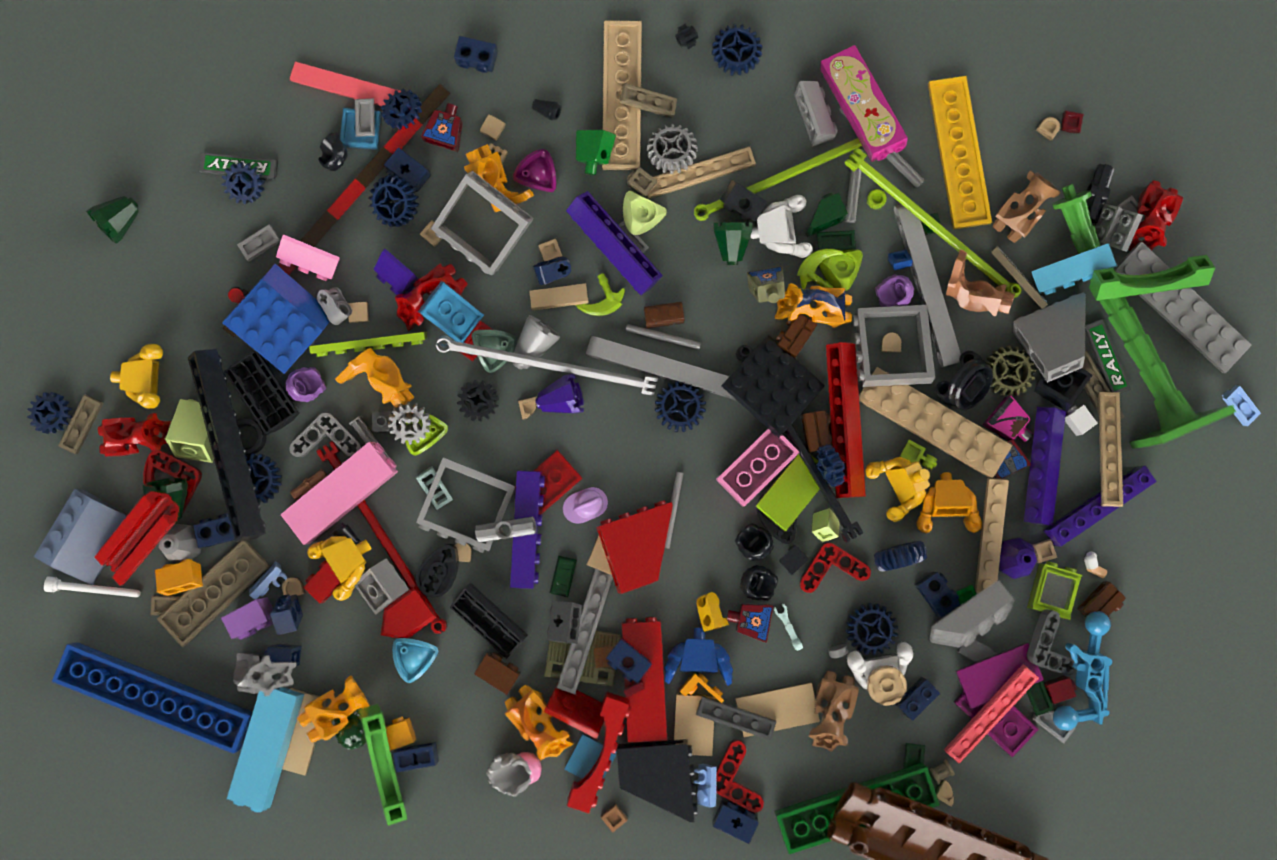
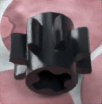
M686 24L678 27V33L675 37L680 47L685 46L687 49L695 46L696 39H698L695 28L693 26L687 27Z

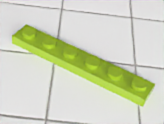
M427 332L309 346L310 354L316 353V356L320 357L328 356L329 351H335V354L347 353V349L353 348L354 352L365 351L366 347L373 346V349L376 350L384 349L386 344H392V347L404 346V342L410 341L411 345L423 344V340L427 339Z

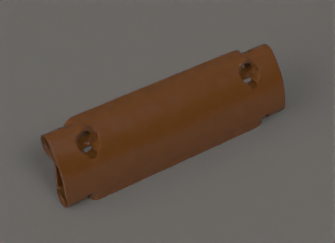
M851 782L842 795L833 814L827 834L828 839L847 845L852 853L869 860H1049L1047 857L1031 852L1029 847L1021 842L883 788L873 790L855 782ZM865 824L866 828L860 827L859 825Z

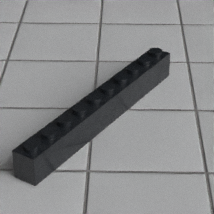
M217 349L194 351L187 358L235 542L259 538L265 534L266 526L261 518V507L256 499V488L250 476L251 469L245 458L246 450L242 446L240 439L241 431L236 424V412L231 405V394L227 390L226 375L222 371L221 357L218 355Z

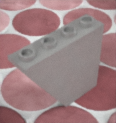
M1084 292L1072 295L1068 299L1055 302L1051 306L1038 309L1034 313L1014 320V335L1047 382L1083 368L1086 294Z

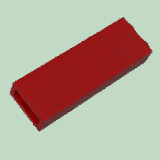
M646 617L645 621H637V618H627L626 622H622V638L652 662L650 668L640 679L645 689L626 697L629 698V706H631L630 714L627 718L628 742L667 740L661 620H657V617ZM631 657L624 658V666L630 667L633 665L634 661ZM625 678V687L635 683L634 680L631 683Z

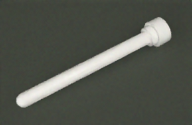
M50 576L44 582L45 592L54 593L62 589L139 597L141 595V592L137 589L61 582L57 577Z

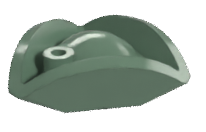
M476 330L472 333L474 345L512 353L515 349L516 337L511 333L498 330ZM478 356L482 366L488 373L497 371L507 362Z

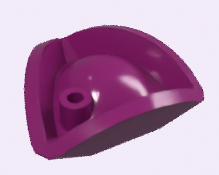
M540 149L527 155L516 167L513 180L534 189L546 192L555 191L556 172L550 153L545 149Z

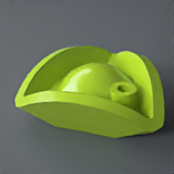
M858 249L841 250L843 251L842 255L830 256L819 264L824 277L835 288H845V291H847L855 281L863 257V253Z
M429 414L428 419L431 420V425L428 427H430V432H425V439L419 437V443L412 440V445H409L408 440H405L409 452L414 456L424 452L446 434L448 426ZM420 418L418 423L420 424V427L422 428L423 423H422V420H421V418Z

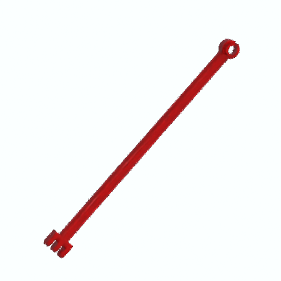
M330 441L329 444L332 450L327 445H324L323 449L326 454H323L321 449L316 450L322 462L328 460L335 470L342 464L336 456L340 450L333 441ZM363 500L357 507L408 587L411 589L416 586L419 590L412 573L366 501ZM419 590L437 616L431 622L432 631L435 634H441L442 631L445 632L447 622L438 616L426 595ZM436 623L442 625L441 630L435 628Z

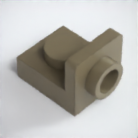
M640 167L636 171L633 170L627 178L628 187H633L644 197L657 184V180Z

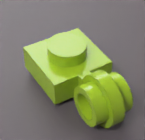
M911 440L907 441L899 456L911 462L922 460V466L930 470L937 466V459L929 454L926 457L923 456L926 448Z

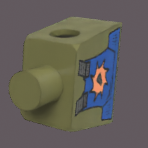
M783 266L747 272L748 289L758 302L769 301L770 303H776L779 299L785 298Z

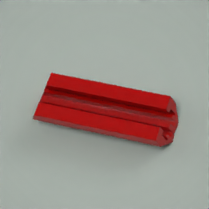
M152 491L147 493L95 555V559L102 566L106 564L112 567L110 570L116 572L112 578L120 586L126 583L175 524L178 518L179 506L176 502H173L167 493Z

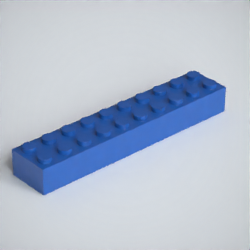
M78 642L67 644L52 679L54 683L233 754L241 750L253 713L250 710Z

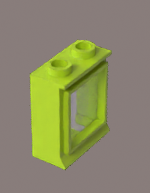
M1046 561V564L1039 563L1027 608L1041 612L1045 609H1050L1058 612L1060 618L1071 620V612L1080 579L1083 575L1077 574V570L1070 567H1065V569L1057 568L1058 564Z

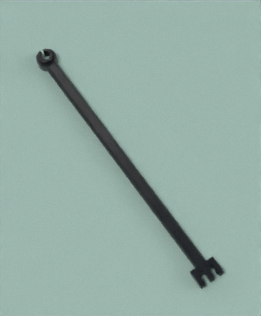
M747 345L739 347L736 351L737 359L743 362L752 353L751 348ZM742 349H743V350H746V351L748 352V354H747V355L743 354V353H742ZM791 424L785 432L794 447L800 452L801 459L842 525L843 529L839 533L843 540L848 543L851 541L850 537L855 539L857 537L856 533L861 535L863 530L857 521L853 524L851 523L827 481L823 479L820 470H818L815 461L794 426Z

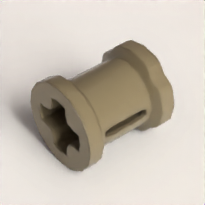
M946 759L937 767L929 768V772L937 784H940V781L946 777L955 775Z

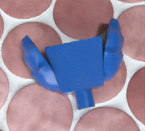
M694 628L693 639H686L685 642H680L672 648L667 656L668 661L665 664L664 670L665 682L668 684L672 681L680 662V672L717 673L719 668L726 685L732 684L733 668L730 663L729 654L721 645L714 643L713 640L705 639L703 628Z

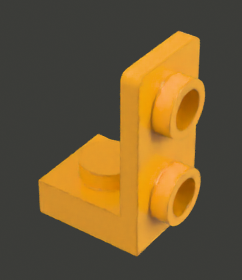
M694 672L679 688V692L686 697L687 694L692 695L698 688L696 684L699 682L721 703L724 701L723 693L716 686L713 688L707 684L709 680L702 673L697 675Z

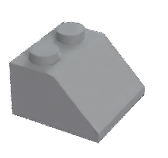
M387 558L367 570L355 585L375 615L409 590L404 580L400 578L394 566Z

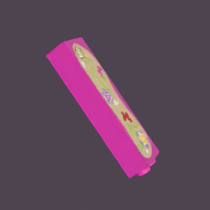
M854 45L822 60L820 71L870 161H880L892 152L902 151L907 144L908 137L857 47Z

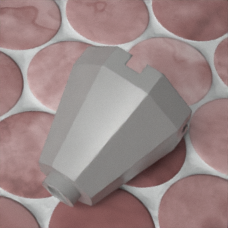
M174 524L159 542L160 551L172 563H180L184 559H193L201 554V548H198L193 525Z

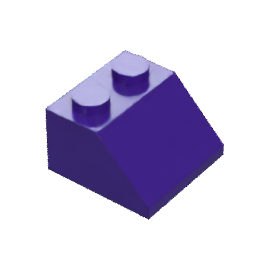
M386 249L382 251L373 269L377 273L375 277L383 284L388 282L392 286L390 290L396 295L411 292L414 289L413 284L418 280L414 273Z

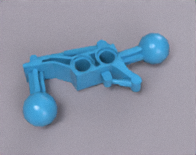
M1091 612L1085 619V627L1090 633L1088 651L1080 650L1072 643H1067L1065 646L1066 650L1070 651L1071 657L1074 660L1073 668L1077 669L1075 685L1083 689L1088 696L1089 709L1075 711L1070 706L1063 705L1058 707L1053 713V721L1061 730H1072L1078 722L1090 720L1103 724V717L1108 716L1110 713L1107 710L1109 666L1112 665V659L1099 653L1102 635H1105L1111 627V620L1104 612Z

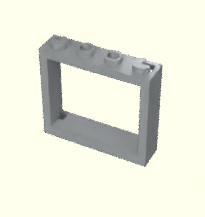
M471 171L464 176L431 229L435 232L436 236L449 242L453 249L463 253L467 260L476 263L484 273L492 276L500 269L534 218L474 171ZM468 185L519 224L494 263L443 225Z
M927 305L857 309L856 314L853 315V326L856 327L857 331L854 334L855 345L858 344L859 351L856 352L857 363L860 362L858 377L859 380H862V387L931 384L933 382L935 370ZM916 316L922 372L871 375L865 318Z
M442 458L417 518L418 528L428 532L430 529L438 531L436 535L446 539L448 536L456 538V543L466 546V543L474 545V550L484 553V550L489 551L493 540L486 541V543L478 542L476 539L425 520V515L445 467L506 491L494 523L502 521L515 486Z

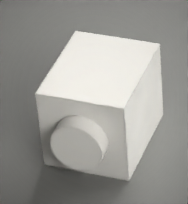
M1073 405L1065 417V422L1076 436L1083 435L1098 424L1084 405Z

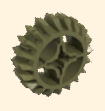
M1008 345L1006 349L1002 346L998 351H992L993 356H987L989 362L985 363L992 368L993 381L991 387H995L993 389L994 393L1000 390V396L1005 394L1007 396H1013V394L1019 396L1020 391L1024 393L1027 391L1026 387L1032 386L1030 381L1035 380V377L1031 374L1035 373L1036 369H1031L1034 362L1029 363L1030 356H1024L1026 350L1019 352V347L1016 346L1012 350L1011 345ZM1004 357H1012L1016 359L1018 362L1014 364L1010 363L1008 360H1005ZM997 362L999 363L998 367L1000 368V373L998 376L996 375ZM1015 367L1009 375H1005L1009 368ZM1022 367L1023 375L1020 380L1019 369ZM1007 379L1011 383L1013 382L1015 386H1007L1001 381Z

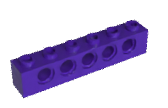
M1137 466L1122 476L1123 504L1157 482L1146 466ZM1100 491L1054 522L1053 526H1048L1043 531L1052 540L1053 546H1063L1119 507L1101 506Z

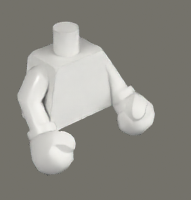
M794 195L784 201L771 203L763 211L762 215L757 218L758 227L752 228L751 238H759L760 243L765 244L768 249L777 253L795 255L799 258L808 257L812 253L813 247L807 242L796 244L792 213L799 212L806 206L807 201L805 197Z
M900 642L897 644V655L890 654L869 659H863L858 651H852L847 656V664L854 673L855 680L864 689H867L868 676L879 666L889 665L896 667L904 675L907 665L913 658V649L910 644Z

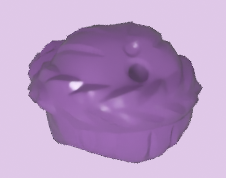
M894 274L888 276L875 287L881 307L905 306L911 302L914 295L912 282L903 275Z
M315 367L296 369L288 375L286 380V390L295 401L309 402L326 390L325 382Z

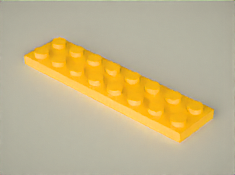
M961 76L929 81L928 89L953 230L991 224L992 218L967 77Z

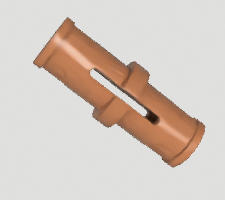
M320 469L310 478H305L303 483L290 491V494L297 501L328 475L323 469Z

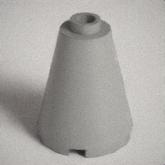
M529 315L513 353L540 358L559 340L560 335L549 325L541 323L540 319ZM512 363L515 367H517L520 370H522L523 368L528 369L530 367L528 365Z

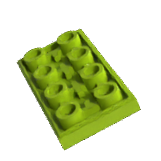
M799 454L756 505L760 511L784 531L791 526L820 490ZM812 456L813 460L817 465L819 461Z

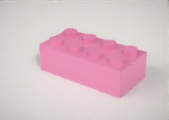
M767 429L716 480L744 507L800 452L783 435L778 438Z

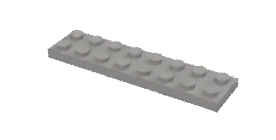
M1139 242L1114 270L1120 274L1144 275L1167 270L1169 267L1143 242ZM1192 288L1139 295L1221 373H1227L1252 346Z

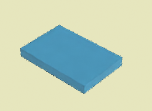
M442 281L418 311L452 339L462 343L484 316V314Z

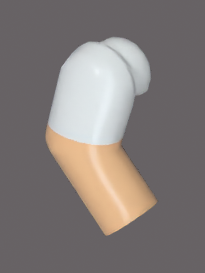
M1092 551L1087 552L1084 558L1086 570L1102 579L1105 578L1107 570L1098 566L1097 554Z

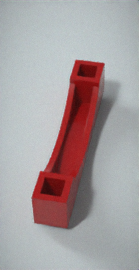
M606 691L600 707V716L604 717L606 726L602 750L591 770L578 782L573 781L567 798V807L588 814L591 807L595 808L598 796H596L597 791L602 789L605 778L602 777L605 771H609L611 765L610 755L611 753L615 754L618 742H616L617 736H621L625 724H622L624 717L628 718L630 714L629 698Z

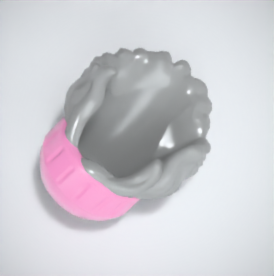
M521 752L519 754L505 753L495 756L487 768L488 782L492 783V787L499 792L502 791L503 794L507 793L512 796H517L518 793L525 791L528 785L540 778L542 772L539 758L530 752Z

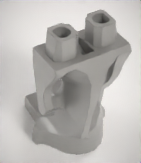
M258 652L237 653L233 681L237 685V691L250 693L262 691L265 696H269L275 688L294 685L291 671L296 667V662L272 663L269 656H264L260 661ZM279 673L281 677L278 680H274L272 675Z

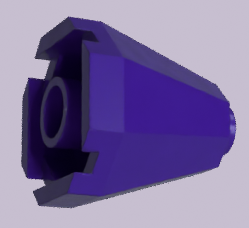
M574 374L564 375L540 391L538 398H536L538 409H541L542 412L577 414L584 412V408H580V406L584 405L579 382H574V379H577Z
M1020 537L1002 541L999 571L1012 579L1030 575L1038 562L1034 546Z

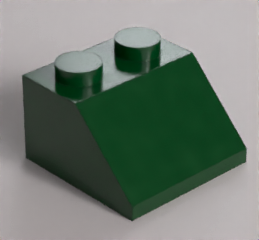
M828 193L822 196V200L819 202L807 229V237L843 222L848 213L839 193L834 195Z

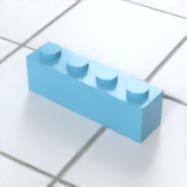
M1105 244L1031 272L1038 292L1040 294L1044 293L1046 296L1055 293L1056 288L1061 286L1064 289L1074 286L1075 281L1081 279L1083 282L1092 279L1094 270L1117 267L1110 244Z

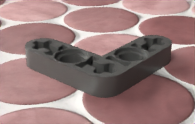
M1045 609L1040 614L1027 652V659L1037 666L1065 675H1071L1076 670L1073 668L1074 660L1068 656L1050 651L1060 623V615L1056 611ZM1046 633V639L1041 642L1042 634ZM1054 656V663L1049 665L1050 658ZM1062 662L1066 663L1067 667L1061 666Z

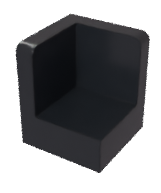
M792 545L779 562L790 575H793L809 559L796 545Z

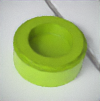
M880 189L872 190L867 196V204L872 209L882 208L887 200L886 194Z

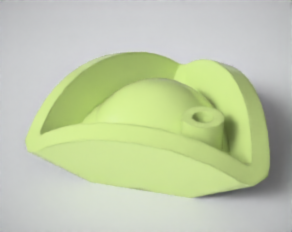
M628 191L625 194L623 218L628 231L633 235H640L649 231L667 213L665 207L633 191Z

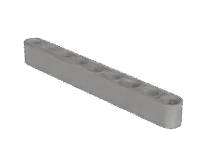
M902 204L894 206V214L904 248L912 258L913 266H910L921 305H927L930 335L941 367L959 363L961 353L921 220Z
M590 337L585 354L587 356L639 372L656 375L659 378L673 382L678 381L680 384L685 382L686 386L692 384L693 388H699L703 391L736 400L721 387L729 377L727 375L599 337Z

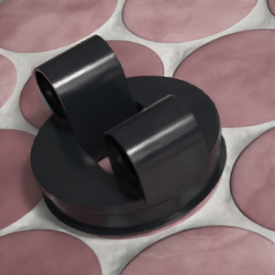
M970 350L961 354L959 361L962 366L955 373L951 382L941 381L935 387L936 394L945 404L950 407L952 405L957 406L961 410L973 408L980 403L988 393L993 381L991 366L986 364L980 355Z

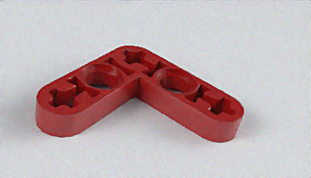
M825 543L820 547L803 574L799 586L806 593L814 592L832 564L859 581L867 580L871 575V570L866 564L832 543ZM831 546L833 555L827 556L826 560H829L827 564L824 560L818 559V557H824L826 554L824 549ZM844 556L850 559L848 567L840 565V559ZM817 562L822 563L824 566V570L821 573H816L813 569L814 564ZM855 562H857L855 567L859 569H862L863 567L865 568V576L861 575L860 577H858L859 573L854 569L852 570V573L849 572V570L852 569V567L854 566ZM809 572L819 577L818 580L813 578L811 582L812 588L808 587L805 589L804 581H809L812 577L808 575Z
M733 740L729 744L716 770L717 782H720L722 775H719L720 772L730 778H724V788L720 787L717 789L716 785V794L751 812H759L764 806L761 795L733 781L746 754L745 744L741 740ZM739 744L741 745L742 752H737L735 758L738 761L736 762L733 758L728 757V755L733 756L734 749L732 747H737ZM726 762H732L734 769L731 772H726L723 769V765ZM736 788L743 791V795L739 799H735L732 796V791ZM747 793H749L748 798L752 800L758 798L759 806L755 805L752 807L751 802L746 800V803H743Z

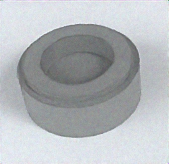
M840 644L829 648L828 652L831 658H839L848 654L849 650L846 644Z

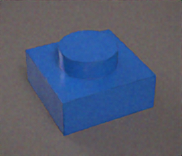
M907 250L888 254V261L894 270L913 266L912 258Z

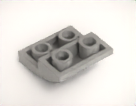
M1105 203L1095 226L1100 243L1104 245L1110 244V247L1127 252L1143 215Z

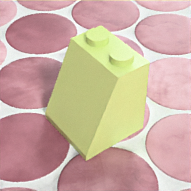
M180 399L165 440L177 458L213 463L214 457L199 402L193 399Z

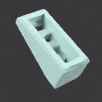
M432 466L416 476L417 481L426 494L429 492L427 486L433 482L436 471ZM430 474L433 475V477L427 480L426 482L423 481V479L429 476ZM441 479L436 489L440 487L442 490L434 494L431 501L436 510L453 500ZM443 494L446 495V497L436 502V498L440 497Z

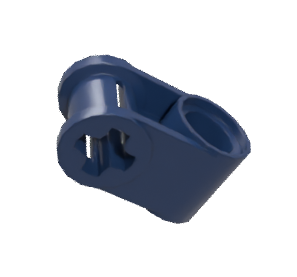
M563 256L543 261L533 266L539 285L551 283L571 273L570 262ZM562 263H563V265L565 266V269H564V270H561L559 264H562Z

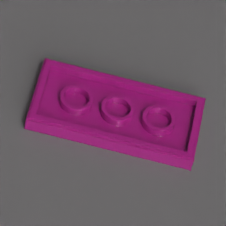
M1029 643L1019 645L955 671L971 709L987 703L1022 664L1039 677L1035 683L1044 680L1039 667L1027 659Z
M964 692L954 701L971 719L985 705L982 704L971 709ZM1013 706L987 735L1013 758L1039 729Z

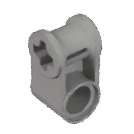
M339 288L323 289L317 293V301L332 324L339 325L352 314V308Z

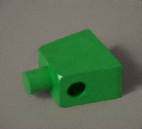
M605 130L576 131V160L586 164L585 174L596 175L597 165H607L609 163L616 134Z

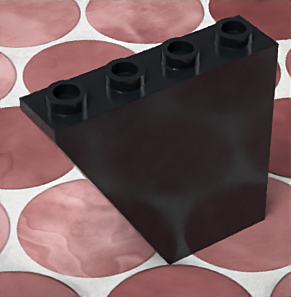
M687 739L618 744L616 750L620 789L690 823L694 822V815H698L697 803H693L692 797L696 796L695 784H691V777L694 776V766L689 763V757H693L692 745H688Z

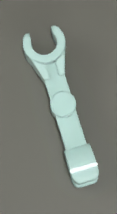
M781 604L784 608L781 614L774 607V613L782 620L792 640L794 649L797 651L802 649V643L797 638L793 626L788 619L787 607Z

